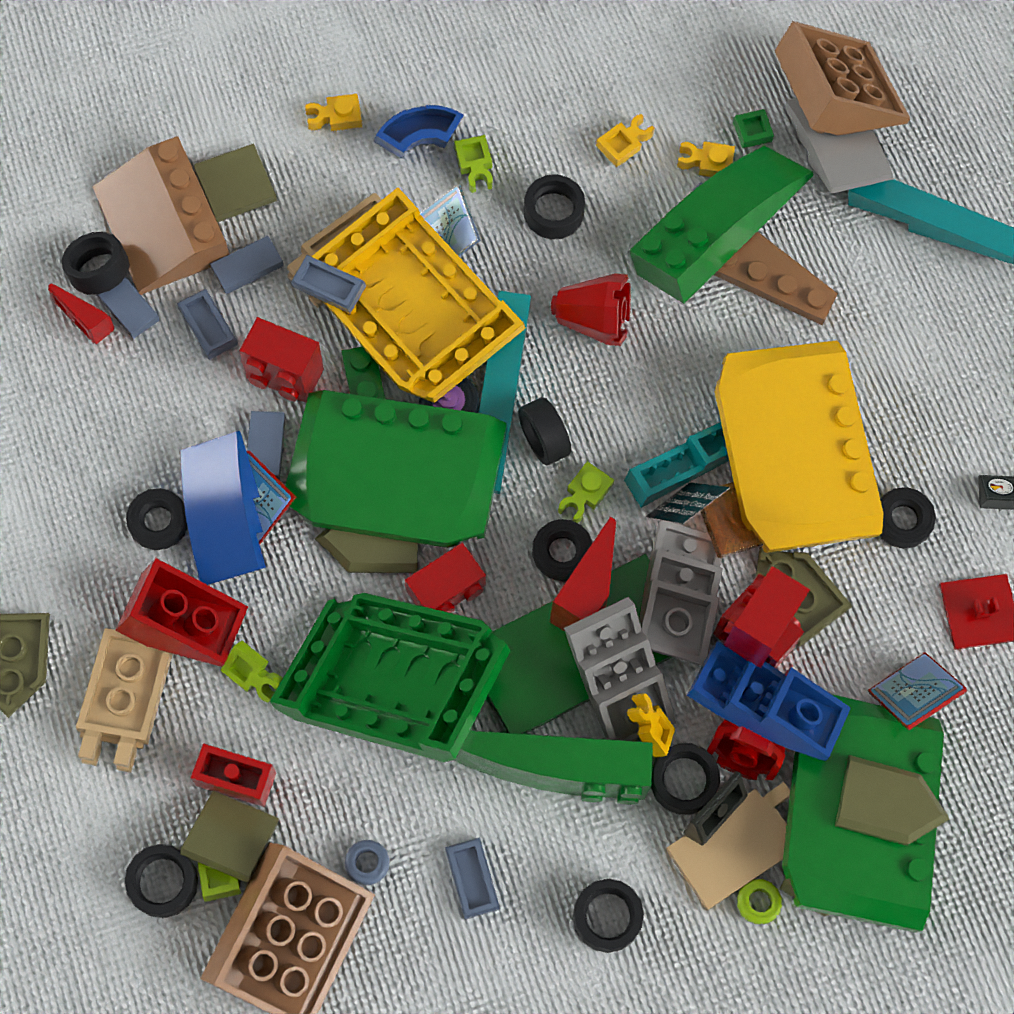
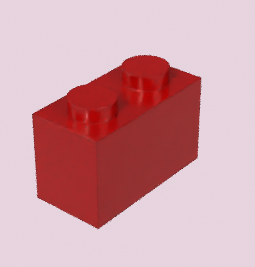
M462 542L404 580L405 590L418 606L453 613L455 610L454 606L464 599L469 602L482 594L484 591L483 587L486 586V574Z
M203 743L190 778L198 787L265 807L277 773L272 764Z

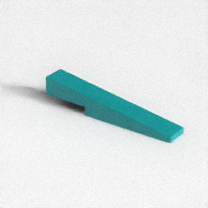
M895 179L850 189L848 192L849 206L909 224V232L1014 265V227Z
M498 290L497 298L500 301L503 300L523 321L526 329L487 360L479 413L491 415L507 423L495 494L501 493L531 306V295Z
M721 422L688 437L686 443L629 469L624 482L641 508L729 461Z

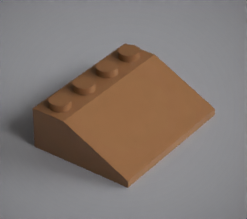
M792 21L774 52L811 129L821 134L826 132L839 136L907 124L911 118L870 42Z
M178 136L147 147L93 186L112 234L120 241L128 256L130 265L128 271L137 291L141 295L211 268V263L229 255L224 236Z
M269 842L200 979L269 1014H318L375 894L285 845Z

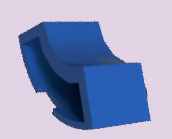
M425 105L404 110L393 116L380 128L374 142L399 158H402L408 150L422 144H434L445 148L464 114L439 105Z

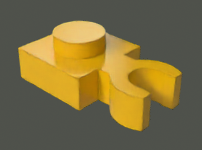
M358 93L326 97V106L318 103H308L305 105L306 115H318L316 118L307 119L309 130H318L324 124L329 123L331 131L362 127Z
M642 114L636 115L631 121V126L628 128L620 122L597 139L596 147L616 168L641 150V142L649 140L654 134L655 127L653 125L645 130L638 128L643 123L644 116Z
M704 141L702 149H698L690 142H682L679 153L688 154L690 157H679L677 167L684 170L691 169L694 166L699 167L698 175L712 177L733 163L735 146Z
M646 693L632 695L631 699L637 708L628 709L627 715L632 722L639 724L637 734L640 740L653 743L652 755L654 758L667 756L675 727L659 705H652L651 699Z

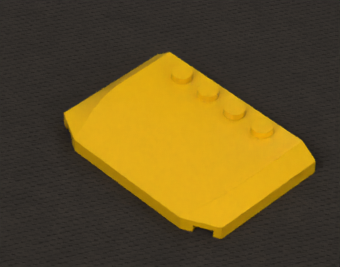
M399 187L311 256L365 281L366 288L351 314L324 301L322 302L400 390L433 403L438 401L526 329L523 321L503 300L500 301L420 215L419 209Z
M838 340L727 353L723 358L721 375L714 392L742 522L762 542L763 546L761 547L765 553L872 538L881 535L883 529V509L847 354Z

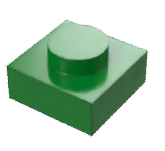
M765 109L734 116L733 124L742 149L773 142L774 133Z

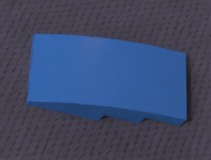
M236 431L180 450L185 515L200 581L209 585L266 568L256 535L262 533L263 530L253 500L260 497L241 432Z
M719 641L711 648L686 695L716 715L739 727L743 726L773 743L823 761L830 757L850 711L848 705L794 668L790 667L783 674L766 661L759 668Z

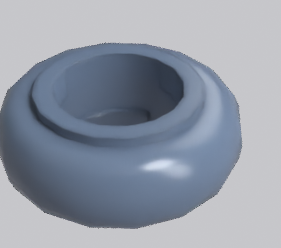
M362 840L355 843L348 850L345 857L347 875L354 882L361 885H373L380 882L386 876L389 869L390 858L387 850L380 843L373 840ZM365 852H371L378 857L377 868L370 873H364L357 869V859Z

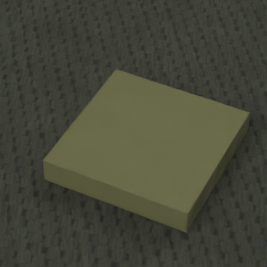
M254 143L194 164L195 172L217 223L277 201L276 194Z
M212 791L183 843L180 855L248 883L278 826L279 818Z

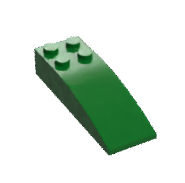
M765 145L741 157L693 190L629 250L637 275L684 304L814 176L813 171Z
M469 731L454 761L504 781L538 790L581 796V800L585 802H602L603 797L617 798V803L635 805L639 803V800H645L651 788L653 743Z

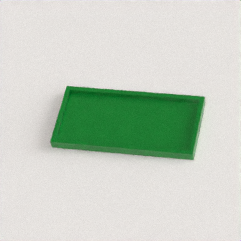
M646 553L611 571L610 590L606 607L629 597L635 604L638 618H640L644 587L650 562ZM553 601L492 631L500 640H504L510 649V653L488 694V698L507 733L527 734L590 701L566 633L550 623ZM652 652L656 666L673 658Z

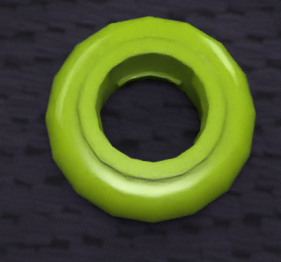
M753 879L740 888L737 895V907L740 914L748 922L756 925L767 924L774 921L779 915L782 907V896L773 883L764 879ZM761 891L768 896L770 906L765 912H757L751 908L749 897L753 892Z

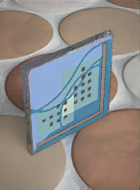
M459 184L420 213L459 257L481 241L462 187Z

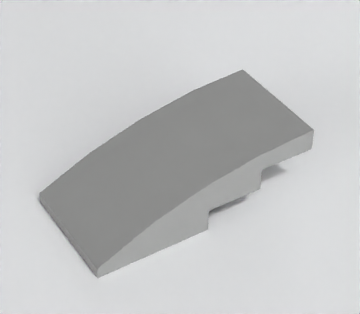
M798 99L786 100V112L797 126V138L808 151V163L831 194L893 179V172L873 130L839 136L826 132L823 134L818 133L809 126V122L799 106Z
M660 520L658 522L639 618L642 632L649 639L652 652L703 665L707 657L720 599L717 597L723 571L720 565L726 538L668 521Z
M629 597L564 628L577 668L606 740L641 742L637 734L639 724L632 722L627 715L628 709L637 708L631 699L632 695L646 693L650 697L652 705H659L672 725L676 724L663 674L655 664L649 639L642 632L635 604Z

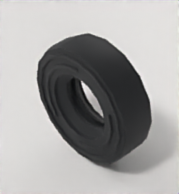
M903 487L889 491L880 499L884 514L882 534L879 535L882 540L891 546L902 549L916 547L927 540L934 530L936 521L934 506L927 496L916 489ZM901 506L909 507L916 514V526L906 530L899 528L892 520V511Z
M162 488L148 489L138 494L130 503L126 513L127 528L132 538L142 547L152 550L168 549L174 546L185 536L188 528L183 500L174 492ZM161 507L169 511L171 520L166 528L160 531H153L146 527L145 517L150 510Z
M558 519L548 522L537 532L533 540L532 557L536 567L545 576L557 581H567L593 542L590 534L581 524L572 520ZM560 538L568 539L575 545L576 554L570 561L559 562L550 554L549 548L551 543Z

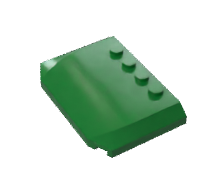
M328 390L311 392L308 394L285 485L296 496L288 509L294 510L313 527L444 548L457 546L459 542L477 537V540L485 538L507 432V423L491 415Z
M367 593L355 594L351 601L338 603L336 599H331L325 604L269 702L276 710L295 721L445 763L456 759L510 653V649L506 642L502 639L500 640L482 620Z
M832 694L848 705L850 711L830 757L823 761L796 751L794 752L782 868L786 879H790L796 897L793 899L795 907L914 933L922 932L931 909L937 827L906 846L836 827L835 824L849 755L920 774L939 802L944 731L940 720L928 717L912 729L907 730L881 705Z

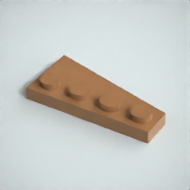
M756 232L714 274V276L820 325H823L838 295L832 288L759 232Z

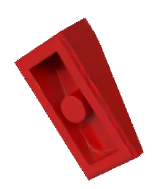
M53 283L48 285L53 302L93 344H98L114 331V325L108 314Z

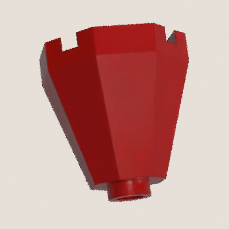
M614 273L560 288L558 294L552 297L551 314L556 315L558 324L606 345L621 346L627 337L628 329H621V326L625 320L629 321L631 314V285L626 283L629 279L628 275Z
M726 719L718 726L707 748L711 755H713L714 751L718 755L716 762L721 768L732 773L737 771L741 774V777L748 780H757L759 774H767L765 780H774L785 758V747L773 743L743 726L739 727Z

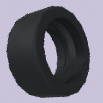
M559 174L545 175L536 179L528 187L524 197V218L529 228L538 236L547 239H563L572 235L581 226L585 212V197L579 184L571 178ZM546 194H559L565 196L573 203V211L569 217L563 220L552 221L539 215L536 212L535 204L540 197Z
M91 232L80 236L66 248L61 260L62 268L70 283L77 291L87 295L110 291L123 281L130 267L128 256L120 241L114 235L107 232ZM111 255L106 264L100 268L89 272H80L83 265L93 257Z
M540 397L519 408L518 417L523 433L532 451L542 464L548 466L570 455L572 452L571 442L565 425L547 398Z
M678 743L671 746L667 756L657 757L652 769L651 790L656 801L666 810L678 815H692L701 811L717 793L720 785V769L715 758L705 748L692 743ZM680 758L696 761L703 768L706 775V785L703 792L691 800H681L674 797L667 790L664 783V773L667 766L672 761Z
M163 844L146 847L133 857L126 869L124 884L128 898L136 908L151 917L167 918L177 915L190 905L196 895L198 886L196 867L189 858L180 855L181 850ZM160 859L171 860L176 863L183 874V885L179 894L171 901L164 903L150 901L144 896L140 887L141 874L146 866Z
M603 879L594 881L583 889L575 902L572 918L575 931L583 943L596 951L610 953L624 949L635 940L642 929L644 910L641 899L633 888L622 881ZM599 895H616L628 906L630 913L629 925L623 933L616 937H601L594 933L588 925L586 917L587 908L591 901Z

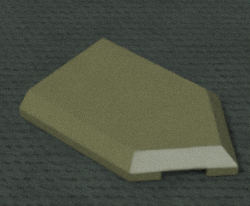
M324 529L315 538L348 573L417 572L418 543L333 529Z
M759 547L756 576L759 573L766 576L773 566L810 589L794 615L801 624L800 628L805 631L797 643L798 647L806 644L852 608L851 603L808 553L795 551L793 553L783 551L765 553L762 547Z
M49 613L0 614V710L8 718L46 683Z
M851 755L848 756L836 827L907 846L950 819L920 774Z

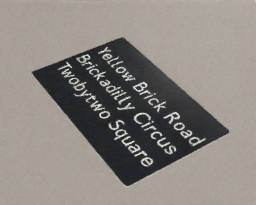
M689 482L646 517L684 524L730 487Z

